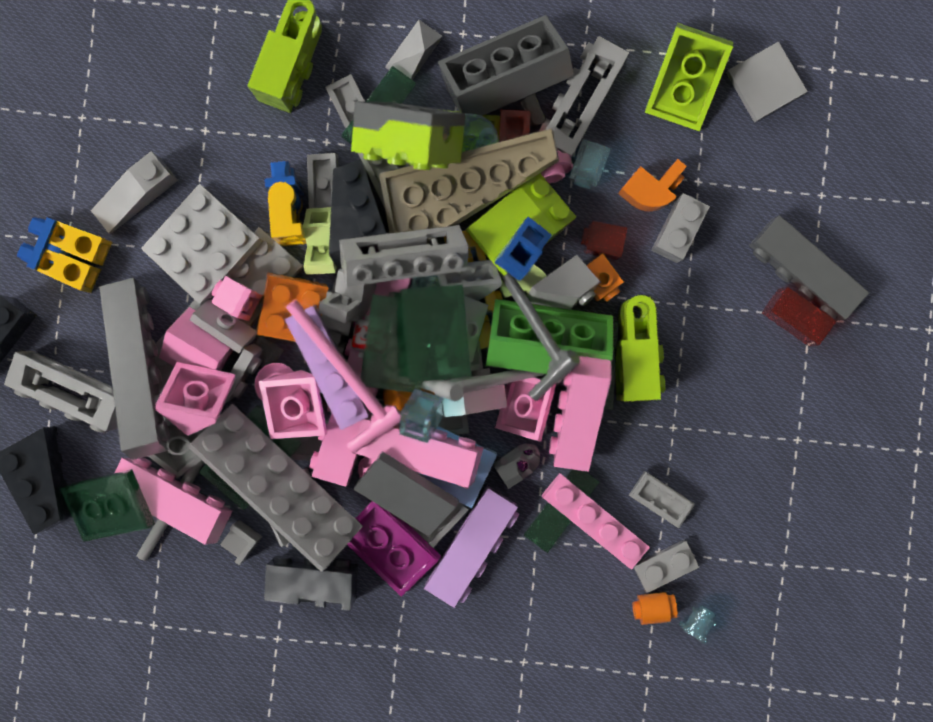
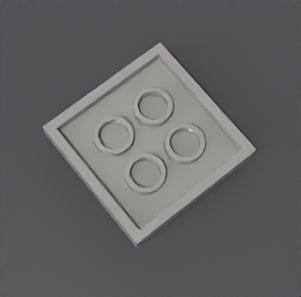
M199 184L141 249L200 305H203L208 299L211 300L213 297L212 292L219 280L223 281L225 276L230 278L263 240Z

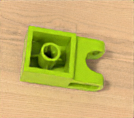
M310 0L287 1L276 31L269 30L247 85L259 102L291 113L293 106L297 107L302 97V90L300 88L303 80H308L312 72L313 63H311V58L322 32V24ZM299 6H304L308 9V12L300 11L293 16L294 9Z
M638 295L623 302L618 312L620 341L614 342L616 400L619 401L661 400V393H665L664 375H660L659 363L664 361L663 346L658 345L656 306L650 297ZM634 306L640 310V318H635L633 313Z

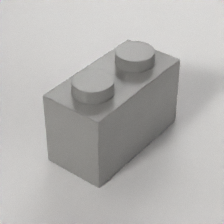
M684 193L676 199L651 251L675 263L684 260L710 206Z

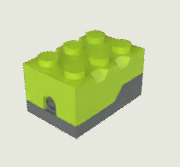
M355 101L351 151L363 153V159L379 161L381 158L388 159L389 164L406 165V162L413 163V168L432 170V167L447 169L450 163H461L466 113L394 102Z

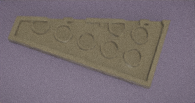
M552 129L462 152L461 163H450L447 169L432 167V170L413 168V165L379 174L389 233L456 226L559 162L554 132ZM432 237V238H427V243L430 242L432 239H435V238H434V237Z

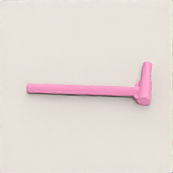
M292 301L286 307L373 413L370 427L347 444L349 450L355 454L377 436L381 437L404 420V417L396 406L386 405L383 407L298 301Z

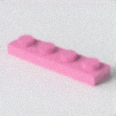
M560 473L541 495L547 502L631 570L650 548Z

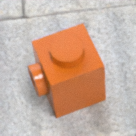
M601 254L586 265L600 281L594 290L596 302L602 298L607 302L621 292L618 286L624 281L604 254Z

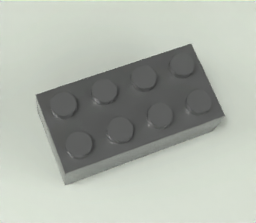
M546 15L438 61L447 91L458 111L466 113L465 123L574 76L569 48Z

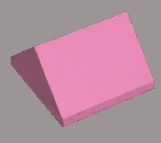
M189 307L166 331L159 358L174 367L177 362L221 371L233 349L191 322V316L196 310Z
M177 362L155 408L161 415L189 436L217 422L235 381V374Z
M299 370L259 381L270 439L325 436L327 434L319 386L313 374Z
M529 378L507 383L505 388L507 407L500 409L495 428L536 441H542L556 383L538 401L533 400L529 392L541 379Z

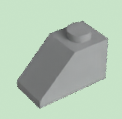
M576 255L532 286L527 297L532 304L571 310L579 303L584 306L596 296L594 290L600 281Z

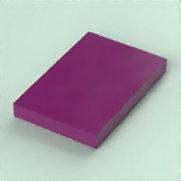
M373 501L355 518L363 527L347 544L401 597L441 558V555L408 523Z

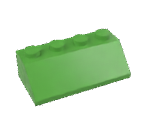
M495 299L486 366L547 374L549 362L552 359L518 304L513 301ZM532 304L560 350H571L578 356L612 361V315Z

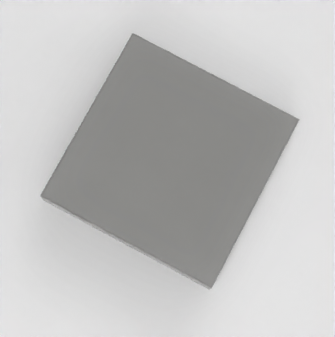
M779 41L726 72L754 123L807 93L805 86Z

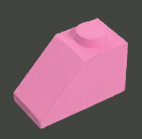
M225 276L223 281L219 280L212 292L214 299L211 303L236 318L250 321L263 295Z

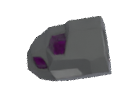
M526 443L502 455L494 461L493 465L506 486L511 488L536 470L540 463V452L536 445Z

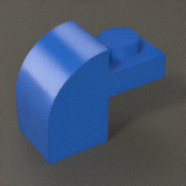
M527 217L510 241L504 246L494 263L520 281L527 275L542 254V248L552 234L530 217Z

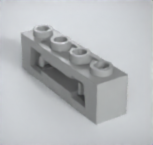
M600 36L597 37L594 44L588 42L580 57L584 60L581 68L577 69L574 67V76L568 78L566 82L570 85L565 95L559 94L552 107L556 111L552 120L546 118L539 130L541 132L552 129L557 150L569 154L570 157L573 156L629 55V52ZM592 63H595L597 65L593 70L592 76L599 79L600 82L576 126L579 128L572 139L569 135L576 123L566 117L591 72L589 69ZM606 69H611L607 78H602ZM561 119H564L565 122L562 128L558 129L557 126L559 122L561 121Z
M459 225L339 240L341 267L347 287L467 271L468 244ZM446 236V243L438 245L435 237ZM434 237L435 239L431 240L433 246L426 244L427 238ZM377 245L379 253H376L374 247H369L368 254H362L359 247Z
M34 351L15 352L4 385L14 389L16 395L24 398H34L40 401L39 405L44 408L58 409L65 412L64 416L68 419L91 424L90 428L94 431L107 433L110 430L118 429L112 386ZM50 380L81 395L91 394L96 397H89L88 401H85L54 386L46 387L41 384H48Z

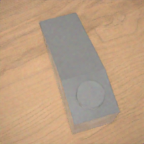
M151 151L121 176L91 212L106 231L111 234L179 180L164 161Z

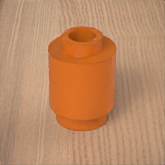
M666 592L638 595L637 601L632 603L635 620L640 619L641 625L670 622L671 619L678 616L674 594L667 595Z

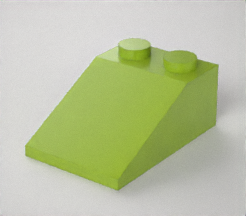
M677 23L645 113L700 131L733 49V41Z
M541 173L517 187L466 229L468 234L504 276L507 272L494 263V261L527 217H530L552 234L547 243L561 233L576 218V215Z

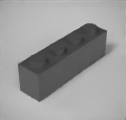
M780 215L771 219L749 244L754 250V256L763 263L769 262L776 269L775 273L780 279L787 283L791 281L799 288L797 290L798 294L809 302L813 300L821 307L819 309L820 313L831 321H834V319L836 321L846 320L869 294L865 288Z

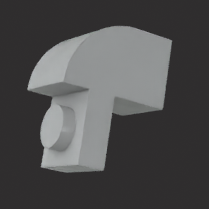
M342 268L339 269L335 292L320 302L318 313L339 323H346L349 320L357 322L363 319L373 301L377 283L347 287Z

